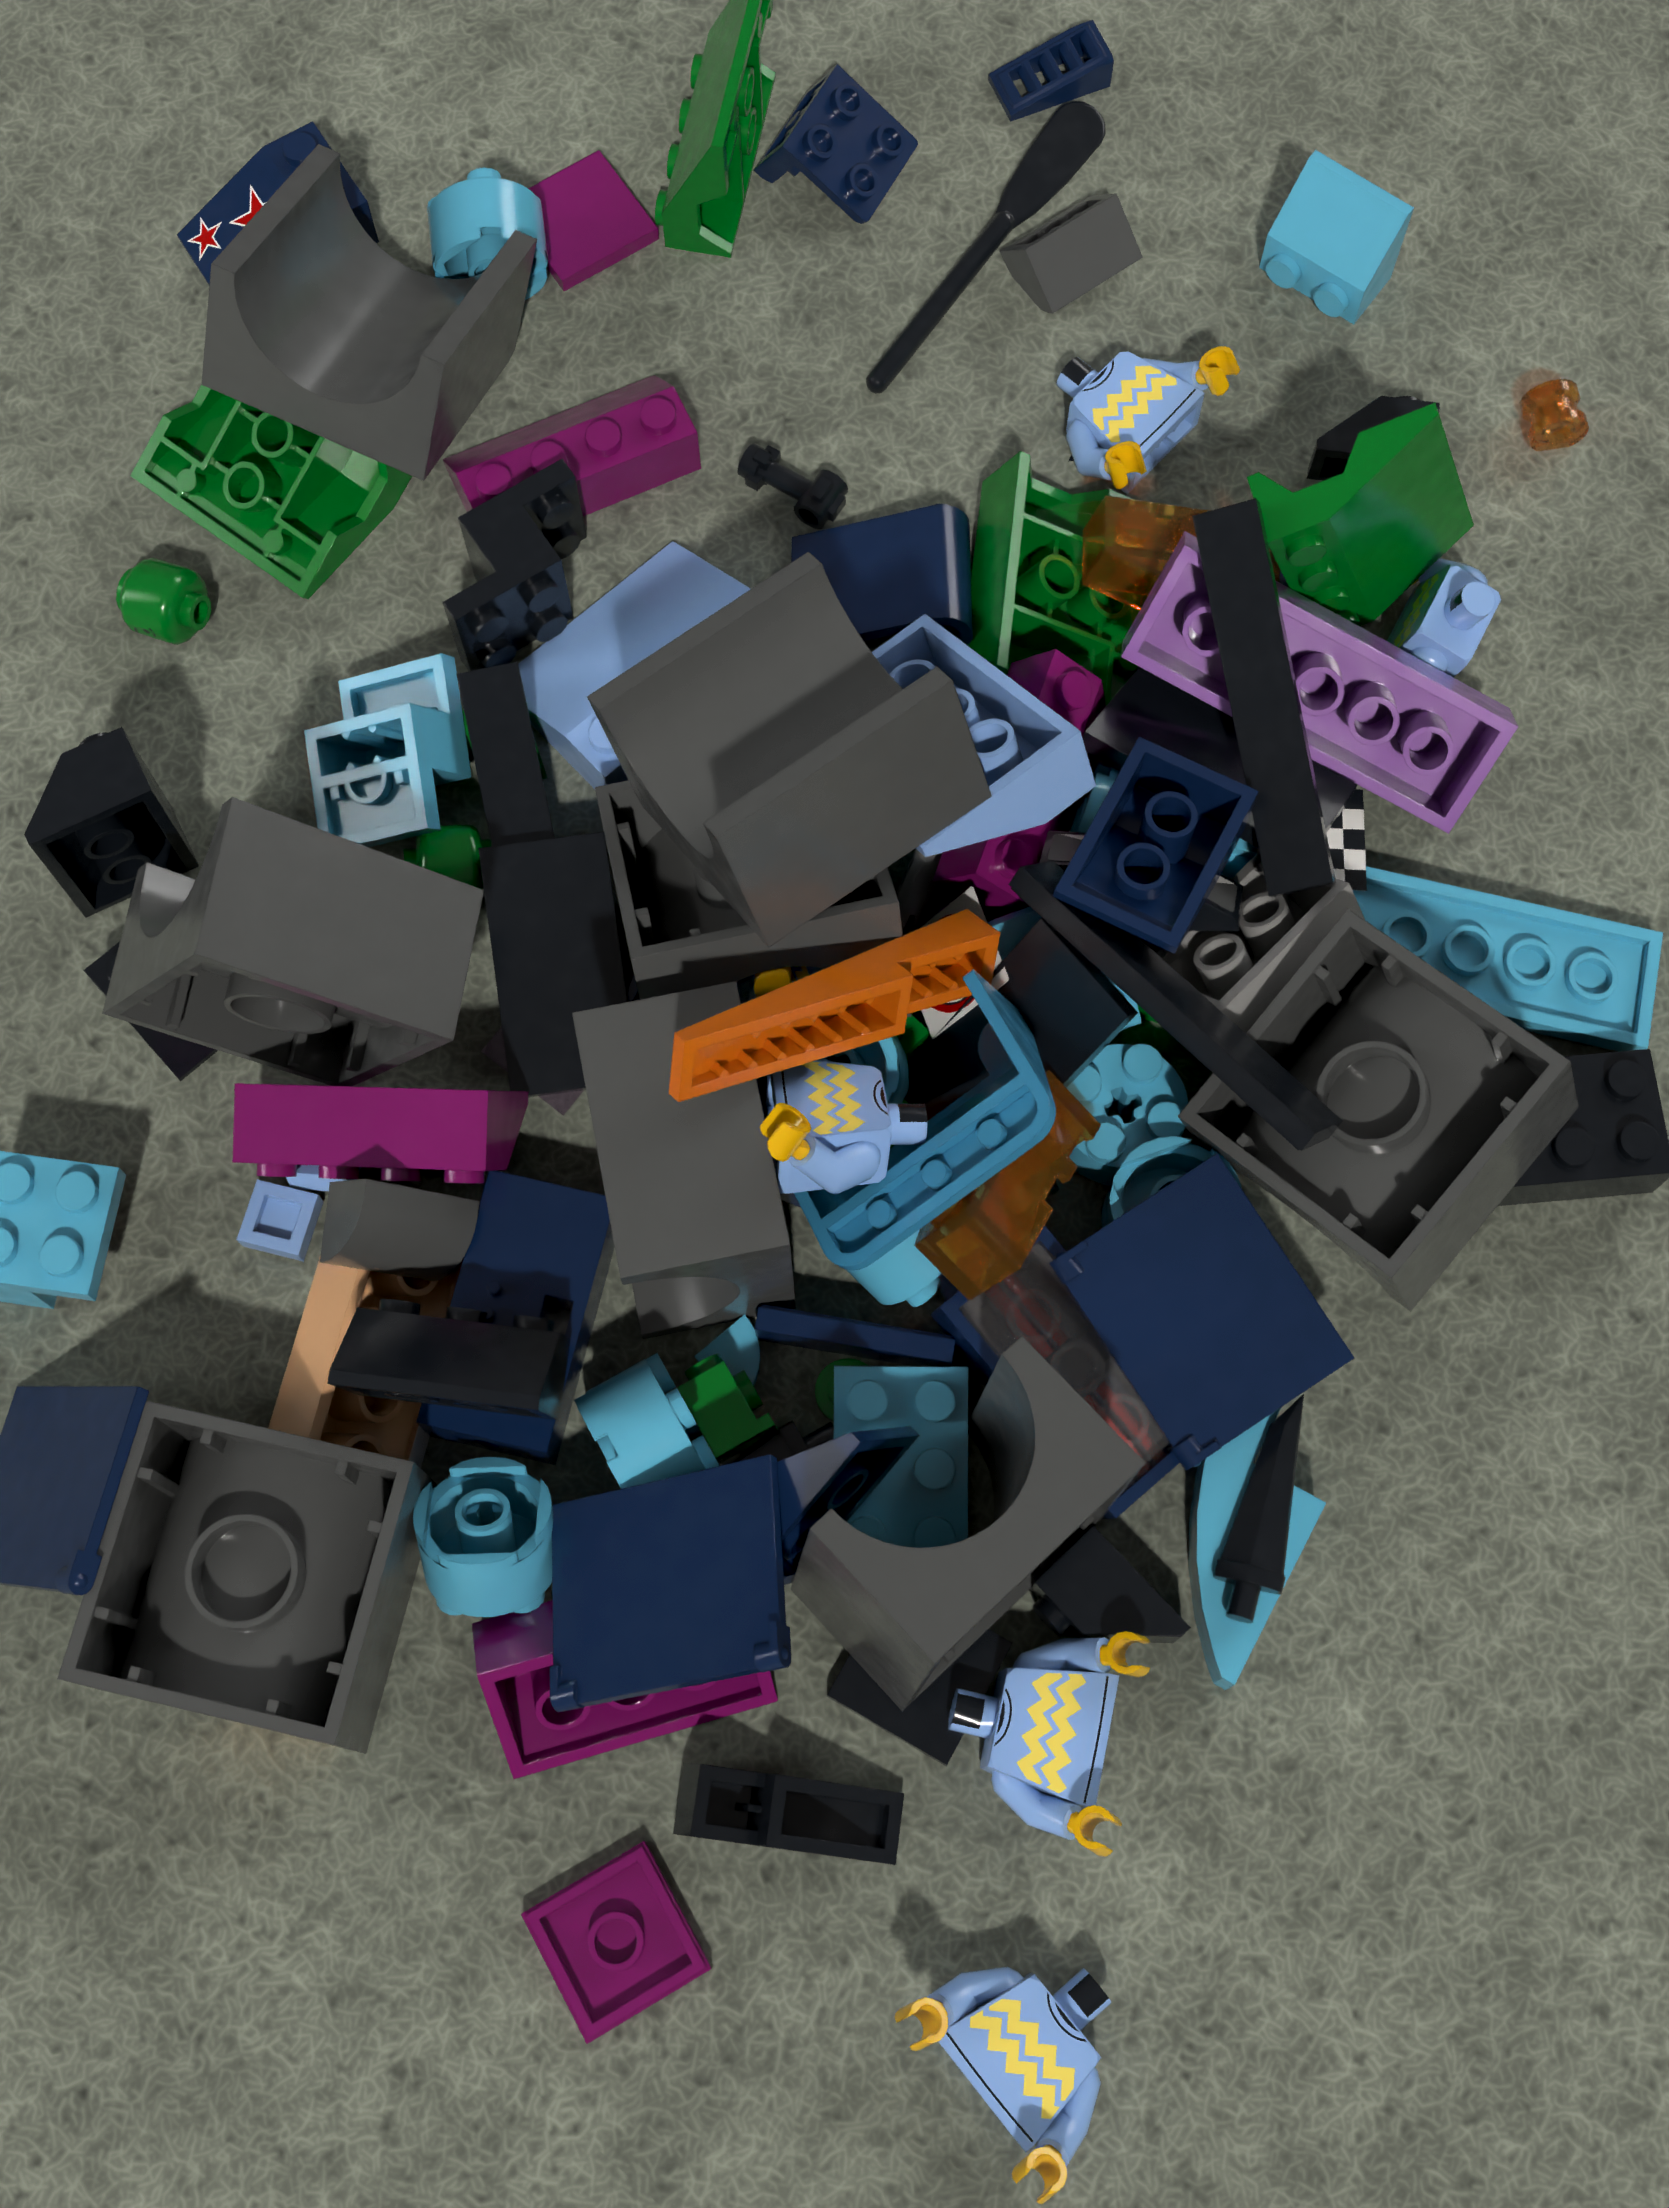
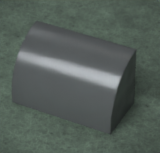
M1117 193L1089 196L1000 251L1014 280L1041 310L1052 314L1143 258Z
M370 1179L330 1182L320 1262L428 1281H438L452 1273L464 1258L475 1232L479 1201Z

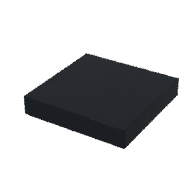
M988 1629L904 1711L891 1700L851 1655L848 1656L827 1697L947 1766L964 1733L948 1729L949 1714L956 1689L986 1694L1013 1643Z

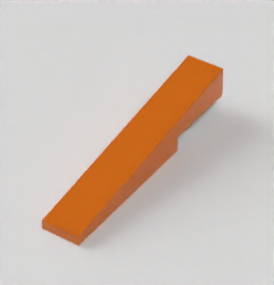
M965 909L674 1032L669 1094L678 1102L904 1034L907 1014L972 995L962 978L974 969L987 982L992 983L1000 932L970 910Z

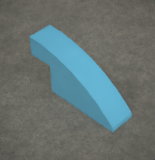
M1281 1408L1201 1461L1195 1476L1189 1517L1188 1559L1193 1611L1213 1683L1224 1690L1235 1685L1280 1596L1279 1594L1260 1591L1253 1623L1239 1622L1226 1616L1233 1584L1217 1580L1213 1577L1217 1559L1221 1557L1255 1466L1253 1462L1263 1445L1269 1426L1275 1421ZM1295 1485L1284 1576L1286 1577L1284 1586L1326 1505V1502Z

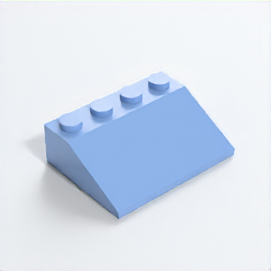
M672 541L571 621L562 633L546 641L518 664L531 725L594 789L603 785L628 781L587 696L749 591L750 588Z
M922 615L872 651L883 668L903 689L935 667L940 668L953 680L992 797L915 848L925 857L1046 824L1096 786L1081 731L928 615Z

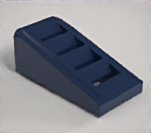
M1093 20L1066 30L989 73L988 81L1011 122L1110 87L1114 60ZM1065 64L1068 72L1062 74L1058 65ZM1042 71L1048 83L1042 86L1035 73ZM1021 79L1029 94L1021 97L1013 81Z

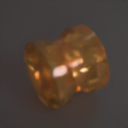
M1557 379L1544 382L1530 389L1521 398L1519 405L1523 419L1531 423L1528 437L1531 447L1535 451L1570 447L1586 436L1589 426L1585 413L1577 409L1580 395L1577 384L1572 380Z

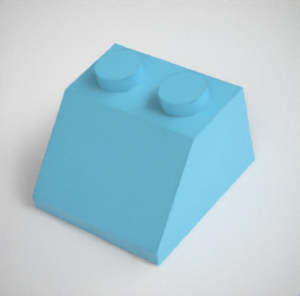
M1315 150L1307 160L1267 234L1259 268L1266 271L1270 280L1277 286L1286 289L1292 287L1314 300L1317 308L1330 317L1340 316L1355 324L1390 280L1414 207Z

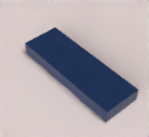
M769 1305L758 1307L755 1324L756 1337L760 1341L909 1366H951L956 1340L952 1339L953 1336Z

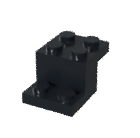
M560 459L458 517L474 577L478 582L443 601V606L460 659L468 671L508 664L514 659L516 651L535 640L546 642L562 633L567 626V622L574 618L561 559L570 556L579 547L581 540L587 538L575 475L565 461Z

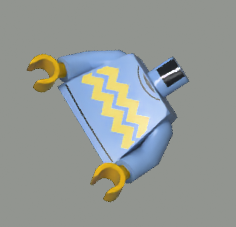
M1218 346L1206 352L1199 361L1183 363L1140 358L1129 351L1119 352L1100 372H1097L1079 357L1070 360L1061 371L1057 380V386L1073 398L1069 406L1066 438L1077 471L1083 476L1112 480L1113 486L1116 489H1121L1124 493L1128 494L1198 424L1205 394L1203 390L1209 388L1210 392L1216 396L1223 395L1228 390L1229 382L1226 375H1237L1240 372V367L1233 351L1229 347Z
M1439 558L1412 584L1414 585L1419 580L1420 584L1413 589L1387 642L1454 678L1472 659L1501 601V596L1498 591L1488 586L1485 575L1478 569L1465 563Z
M822 1058L768 1075L765 1100L766 1118L760 1125V1131L763 1136L769 1138L767 1148L773 1158L780 1194L822 1189L829 1193L838 1194L856 1185L879 1183L887 1174L890 1145H923L926 1142L927 1111L925 1104L887 1103L882 1073L874 1066L838 1063Z
M1128 1631L1119 1632L1111 1637L1110 1640L1105 1637L1061 1638L1023 1652L1014 1662L1013 1668L999 1671L993 1696L957 1688L952 1700L948 1721L949 1730L985 1738L980 1768L992 1774L994 1792L1027 1825L1068 1840L1076 1838L1079 1844L1096 1855L1104 1857L1110 1855L1113 1850L1093 1841L1094 1828L1103 1821H1110L1117 1826H1122V1822L1118 1817L1102 1806H1096L1119 1675L1106 1672L1113 1669L1121 1674L1143 1677L1150 1670L1149 1667L1140 1665L1128 1666L1125 1659L1128 1647L1136 1642L1150 1643L1146 1636Z
M1010 1967L963 1972L927 1997L918 1999L900 2008L895 2013L896 2023L914 2015L920 2020L923 2027L921 2040L910 2045L911 2050L918 2051L939 2042L1025 2153L1035 2145V2149L1013 2168L1012 2178L1015 2183L1024 2178L1031 2169L1038 2171L1044 2180L1043 2194L1037 2198V2203L1044 2204L1064 2187L1067 2180L1066 2166L1088 2132L1101 2085L1098 2071L1095 2068L1101 2056L1081 2030L1112 2002L1093 1977L1083 1968L1054 1995H1051L1033 1973L1023 1977L1018 1971Z

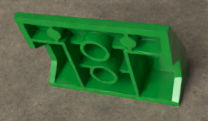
M729 0L709 30L703 54L696 53L694 55L690 78L691 88L694 89L692 99L684 98L679 114V133L682 134L680 145L672 144L670 147L667 161V178L671 180L668 191H659L655 206V224L663 226L665 247L729 258L732 256L776 78V72L762 64L760 60V44L766 20L771 18L773 0Z
M203 385L200 386L192 402L162 416L130 475L305 599H309L395 508L412 478L409 474Z
M1436 403L1359 432L1344 472L1296 492H1291L1260 472L1247 477L1253 499L1256 498L1260 502L1268 546L1289 588L1360 627L1379 617L1474 526Z
M1019 451L982 482L971 576L973 639L968 646L1006 675L1012 662L1057 649L1102 680L1107 706L1137 670V665L1121 657L1123 639L1141 609L1145 567L1144 602L1162 572L1167 513L1111 489L1070 494L1032 478L1031 456ZM1148 524H1150L1149 546L1147 553L1146 547L1148 536Z

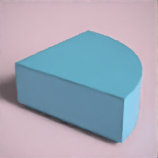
M743 1315L695 1355V1358L699 1362L719 1353L732 1376L744 1370L754 1386L760 1369V1346L750 1320L746 1315Z

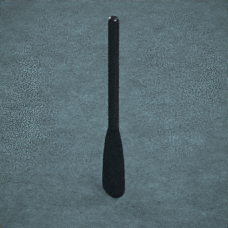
M1073 101L1064 104L1055 112L1026 152L1004 189L992 220L867 376L866 384L871 392L875 394L882 393L888 388L1012 229L1036 214L1071 180L1100 146L1106 134V124L1102 115L1095 107L1085 102Z

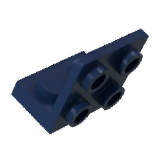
M837 64L805 92L753 171L770 183H774L787 171L793 177L801 171L855 222L864 224L872 217L916 149L918 141Z

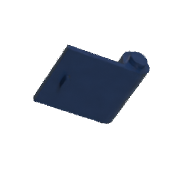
M934 504L928 507L792 537L791 563L807 552L811 553L822 563L839 602L863 641L895 635L926 614L967 646L971 643L973 639L970 524L969 518L964 511L948 504Z

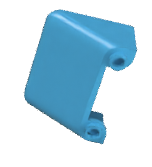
M974 969L962 978L988 1020L979 1038L978 1053L990 1076L927 1121V1138L923 1145H894L890 1148L887 1174L879 1183L856 1185L838 1194L829 1193L825 1189L794 1193L824 1254L831 1262L843 1269L860 1270L874 1263L1041 1142L1048 1135L1054 1124L1056 1106L1033 1033L1019 1010Z

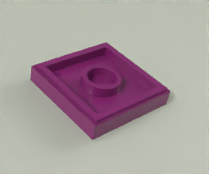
M599 150L528 188L541 200L548 255L547 269L563 291L572 288L659 240L658 227Z
M646 1841L641 1842L521 1914L586 2044L712 1969Z

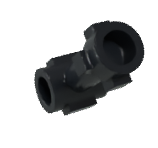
M753 443L746 449L739 462L737 471L739 476L745 478V485L758 491L763 485L767 486L768 484L798 500L794 506V512L806 525L814 529H822L828 520L834 522L846 505L845 495L848 492V487L837 474L823 469L811 481L779 464L781 459L780 451L769 445L764 449Z

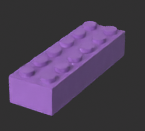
M1185 531L1123 639L1121 657L1233 717L1197 537ZM1276 581L1311 759L1449 834L1518 728L1510 708Z

